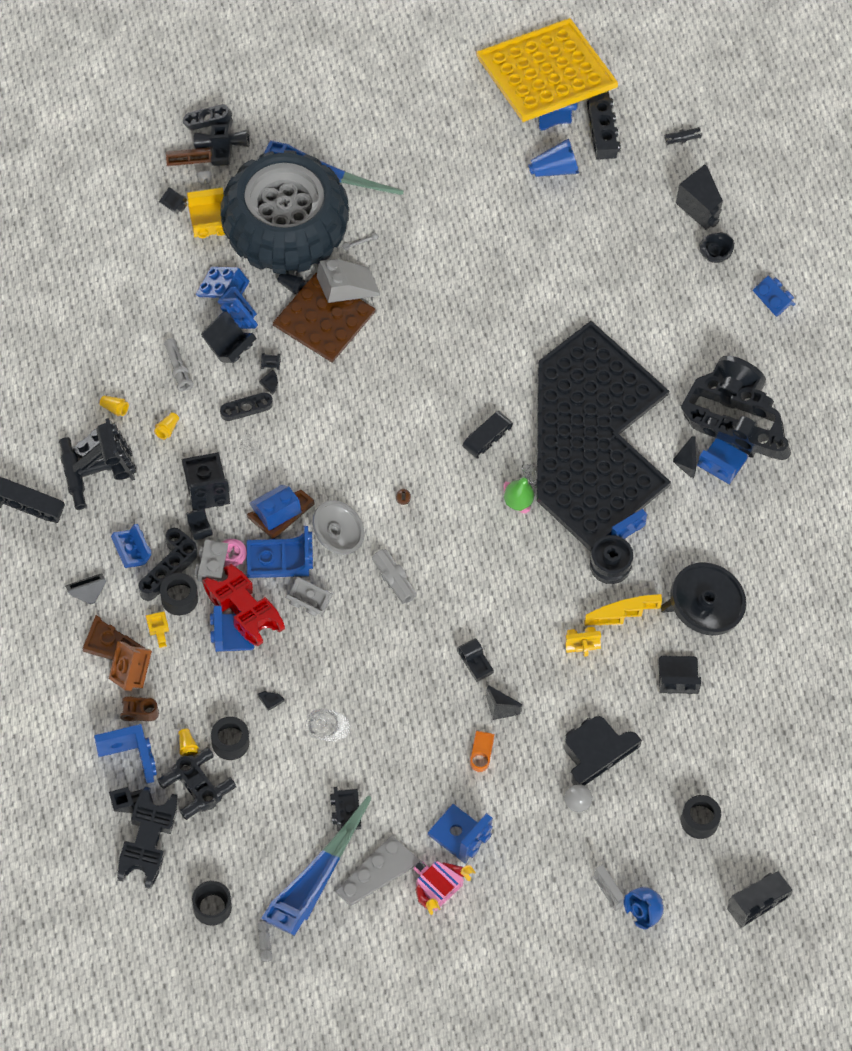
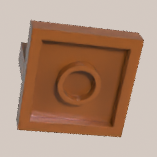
M118 641L109 680L127 691H132V688L143 689L152 650L132 647L125 642Z

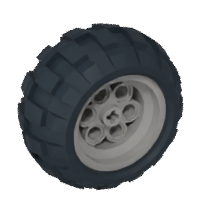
M284 150V153L276 154L273 151L261 154L258 160L251 159L239 167L236 175L231 177L224 190V197L220 207L222 228L235 252L240 257L247 258L250 265L260 270L265 268L272 269L273 273L286 274L288 270H296L298 273L310 270L312 264H319L320 261L327 260L331 256L334 247L338 248L349 221L347 193L342 184L340 185V180L330 167L322 165L319 159L311 155L305 154L301 156L297 154V151Z

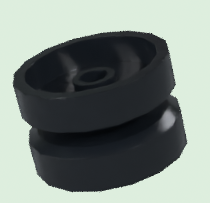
M612 535L602 537L596 541L590 557L592 575L598 581L605 584H617L628 577L633 563V549L624 538Z

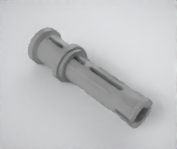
M173 338L167 339L164 342V346L174 369L172 375L178 383L177 389L181 392L189 390L194 386L193 381L190 380L188 375L189 370L183 364L176 340Z

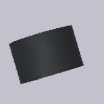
M174 573L167 576L161 583V602L167 612L181 616L195 609L198 603V591L196 582L191 576L184 573ZM176 585H184L190 588L189 595L182 600L172 599L167 591Z
M229 716L221 718L213 725L211 742L215 754L225 760H236L247 752L250 740L249 730L244 721L237 717ZM227 728H235L242 732V737L238 743L226 745L219 740L218 733Z
M706 795L691 797L685 803L681 815L683 830L689 836L696 839H705L712 836L716 832L721 820L719 804L713 798ZM695 806H703L714 814V818L707 824H699L692 819L690 810Z
M218 881L201 883L192 895L195 917L201 923L210 926L219 925L227 920L232 911L231 894L228 888ZM215 895L223 900L225 909L218 914L207 915L201 912L200 904L205 897Z

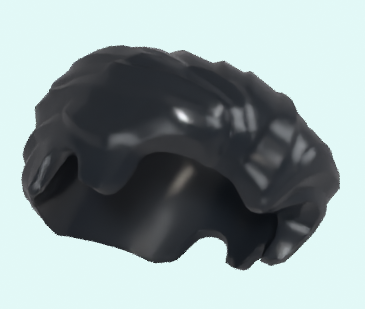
M712 233L700 242V253L709 262L720 263L731 257L735 243L733 238L726 233Z

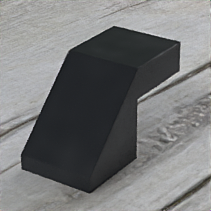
M129 787L110 791L109 796L114 812L133 813L136 801L143 789L130 792ZM150 792V800H151V802L153 803L152 796H151V792Z

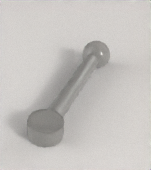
M374 233L368 238L350 244L344 243L343 249L349 250L350 247L377 240L379 236Z

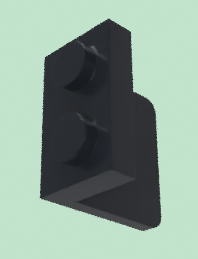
M226 311L222 312L201 333L202 338L222 363H234L239 360L240 355L250 349L253 345L252 343L257 339L253 333H243L231 315Z
M659 657V693L699 694L701 677H698L697 657Z

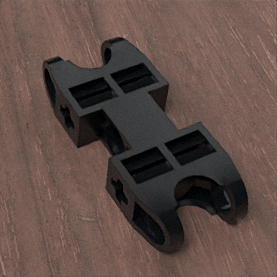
M144 787L136 801L131 818L132 825L139 826L135 843L124 841L119 858L118 881L124 882L125 877L131 871L137 869L143 871L147 877L145 888L151 889L160 873L165 856L163 850L156 849L161 832L167 834L172 832L177 813L178 795L172 793L170 800L168 799L165 804L157 806L150 800L151 788Z

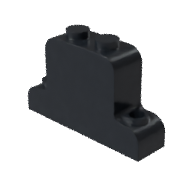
M601 716L584 720L579 728L576 730L573 728L565 735L564 750L577 765L571 770L573 786L578 784L585 786L640 748L642 739L632 731L618 735Z

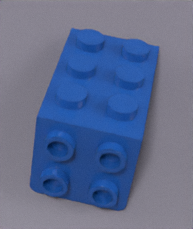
M304 526L302 535L291 539L247 540V578L308 577L309 569H313L312 532H308V526Z

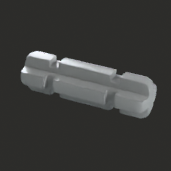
M266 921L258 922L260 951H262L261 960L262 962L272 961L270 933L268 932L269 925Z

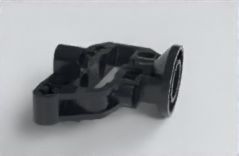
M722 356L712 373L701 376L694 381L681 405L684 417L693 429L736 445L740 451L748 454L750 458L759 453L770 458L786 460L791 455L789 442L785 438L781 414L772 407L774 404L773 399L766 396L767 393L762 391L766 384V377L756 366L738 357ZM702 396L719 402L728 408L738 409L773 421L774 423L770 430L758 427L757 423L748 417L741 416L738 420L726 415L721 416L695 404L698 398Z

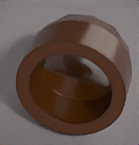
M400 489L396 493L397 503L406 505L410 502L411 494L407 489ZM402 493H405V500H402Z

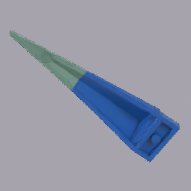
M271 140L264 152L273 151L276 154L284 153V150L297 151V154L301 156L306 154L289 144ZM320 161L322 165H326L334 171L340 183L399 195L404 193L401 189L367 180Z
M370 796L364 799L346 824L305 870L272 900L261 918L263 921L293 936L296 935L304 920H308L371 801Z

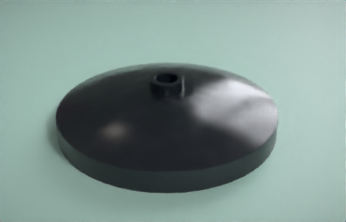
M707 562L691 564L682 569L672 583L670 600L674 612L687 627L698 633L711 636L728 633L739 624L745 614L746 596L742 585L731 572L719 565Z

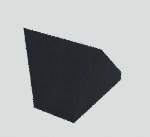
M488 685L486 698L492 720L520 715L523 704Z

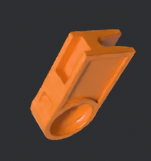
M476 731L470 757V766L474 771L483 772L488 769L495 734ZM475 756H484L487 764L483 767H478L473 764L472 760Z

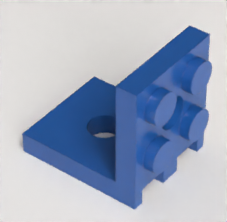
M142 724L94 735L98 757L138 748L146 783L154 782V775H157L155 760L152 756L149 737H144Z
M452 804L428 831L427 835L466 864L470 857L473 858L477 854L482 843L485 844L490 839L493 818L486 813L477 822L456 805ZM453 827H459L462 833L454 836L450 830Z

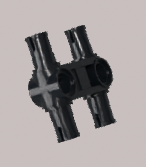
M206 747L194 756L180 757L176 764L172 766L171 771L157 779L163 790L177 780L181 781L194 798L193 802L180 809V813L185 820L199 811L205 812L214 809L217 803L223 799L224 795L236 788V784L231 777L219 785L213 786L200 769L202 764L214 757L209 747ZM183 766H190L189 770H182L181 768ZM206 796L213 797L211 801L203 800Z

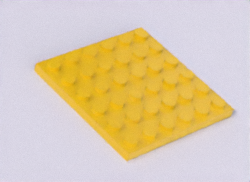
M571 18L476 52L478 60L522 122L618 87V81Z

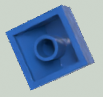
M280 485L249 503L268 530L277 527L302 512L299 499L292 489L286 485Z

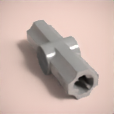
M386 549L377 551L372 556V560L382 573L383 581L388 583V588L393 589L402 604L412 601L417 593L408 582L404 569L401 565L395 563Z

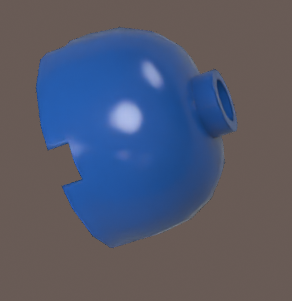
M639 887L625 895V911L627 914L631 912L638 920L634 921L637 927L646 930L660 921L664 913L662 897L656 891L648 887Z

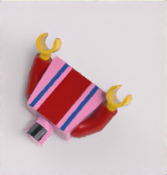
M420 861L414 867V870L420 875L415 889L418 903L426 908L430 915H433L432 909L435 911L440 910V907L463 886L464 879L462 877L470 881L471 877L469 874H476L475 870L471 865L462 867L445 862L440 863L439 861L428 867L423 861Z

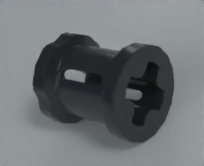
M262 353L261 369L276 368L280 370V353L277 355Z

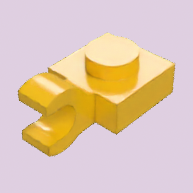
M165 611L145 615L150 636L156 635L159 648L166 647L164 632H169Z

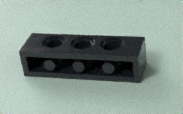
M609 91L590 97L586 101L596 160L615 159L618 152L621 151L620 141H617L616 138L618 137V127L614 126L616 114L612 112L613 98H610Z

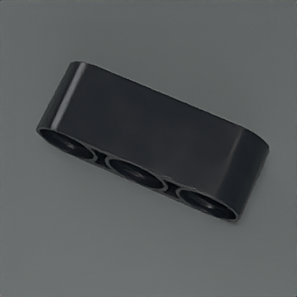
M497 411L465 439L462 447L478 459L481 453L484 454L493 446L491 444L494 441L497 442L505 435L507 430L512 428L513 422L503 413Z

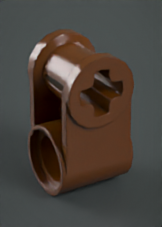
M131 696L122 698L123 712L120 714L121 720L150 722L159 717L158 705L153 698H136ZM148 708H154L151 712H145Z

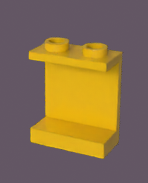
M223 188L187 193L194 237L207 238L209 235L214 234L218 236L225 235L221 223L220 209L221 201L224 197Z

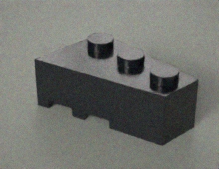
M779 871L773 874L769 873L762 880L732 895L729 899L727 910L738 925L743 928L788 899L793 890Z

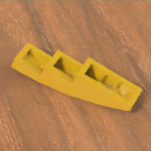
M662 595L638 596L605 605L586 614L584 626L623 624L625 617H641L643 609L661 608Z

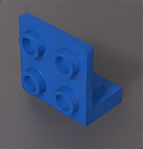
M211 267L196 295L197 297L220 299L234 286L243 294L250 281L239 267Z

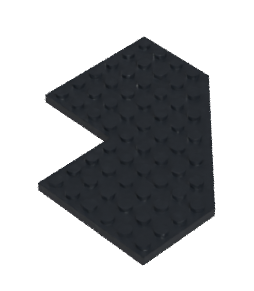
M591 320L538 361L536 500L589 551L592 550L595 542L600 538L611 535L613 526L643 509L671 485V481L619 435L666 398L670 391Z

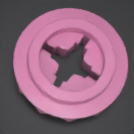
M236 539L224 540L223 543H228L227 552L230 553L234 548L236 554L230 559L227 554L224 565L232 564L236 567L239 564H243L247 557L245 545Z

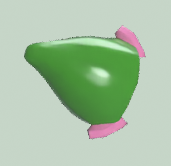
M523 477L511 483L505 481L504 500L506 505L521 513L530 512V506L534 501L535 494L528 480Z

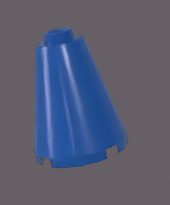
M569 139L531 159V164H528L531 175L535 174V177L579 173Z

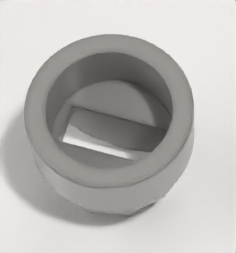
M211 171L197 172V178L201 184H204V179H206L207 184L211 181Z

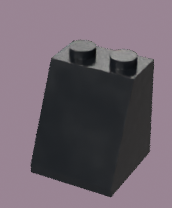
M704 164L679 184L676 204L705 230L715 227L720 221L719 217L722 211L723 200L707 165Z

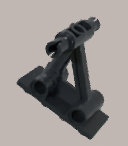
M106 418V423L96 428L99 445L79 461L77 454L73 452L71 439L65 437L59 440L62 451L60 459L64 467L68 492L73 497L76 510L87 507L83 494L85 486L82 477L104 470H112L115 480L130 478L132 481L136 480L134 473H137L135 463L130 458L133 456L131 447L127 445V441L123 438L121 431H118L116 423H112L110 418Z

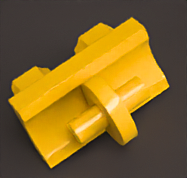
M587 627L585 633L579 634L575 629L567 630L565 639L566 653L583 652V656L587 657L590 650L601 649V632L596 631L595 627Z

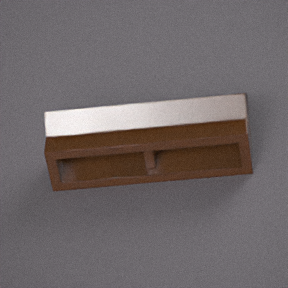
M210 147L165 152L167 166L211 162ZM193 156H209V158L190 159ZM182 157H187V159H188V160H177V161H169V160H168V159H171V158H182Z

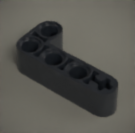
M0 477V508L4 504L54 523L60 521L65 507L63 501Z
M170 528L165 535L167 547L171 552L139 582L140 597L145 601H151L160 594L161 583L167 576L174 573H182L197 558L196 543L178 528ZM173 538H178L177 541H171ZM186 550H192V552H190V553H186V552H184V551H186ZM174 562L179 563L176 566L171 565ZM159 575L165 576L164 578H157Z

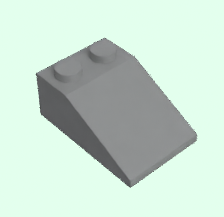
M340 259L320 261L317 279L328 303L380 296V291L368 267Z

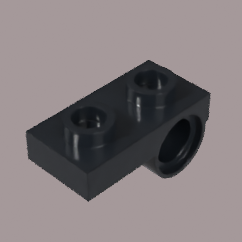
M476 638L457 647L458 654L476 682L494 673L493 668L483 654L480 642Z

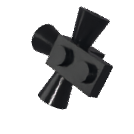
M232 118L226 123L212 125L210 135L194 133L195 149L212 146V166L230 165L232 145L250 146L248 129L231 133Z

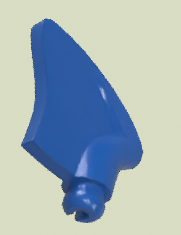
M577 103L540 116L539 129L544 131L558 124H571L572 110H577Z

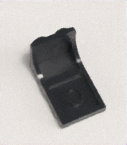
M219 452L181 459L192 510H202L230 504L228 480L224 476Z

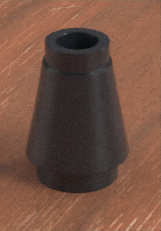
M279 274L277 279L278 283L293 294L299 293L306 284L302 277L290 274Z

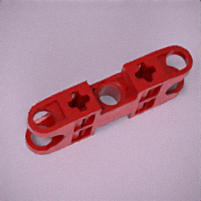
M228 564L224 567V572L228 577L224 581L218 582L208 577L202 580L205 592L215 606H222V612L230 608L236 614L234 616V627L253 645L259 646L263 644V638L259 632L264 628H270L277 632L285 630L284 622L277 609L266 597L258 602L252 597V582L234 565Z

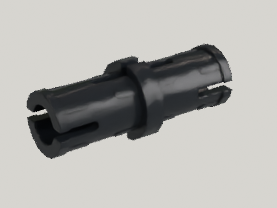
M700 127L685 131L681 129L679 132L664 134L665 139L672 138L665 141L666 145L678 142L686 143L688 140L702 138L701 133L694 135L696 132H701Z

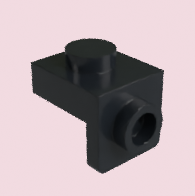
M168 187L159 200V203L175 214L183 212L187 206L186 197Z
M197 509L186 513L189 529L194 540L204 539L213 535L205 509Z

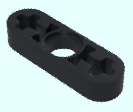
M222 104L189 112L184 116L183 124L189 130H197L226 123L232 118V111L227 105ZM208 114H211V117L208 120L204 121V118Z
M260 393L224 403L220 407V416L225 421H232L268 411L273 406V398L269 393ZM262 399H265V401H267L266 405H264ZM244 404L252 406L248 411L243 410L241 407ZM226 409H229L231 411L230 415L226 413Z

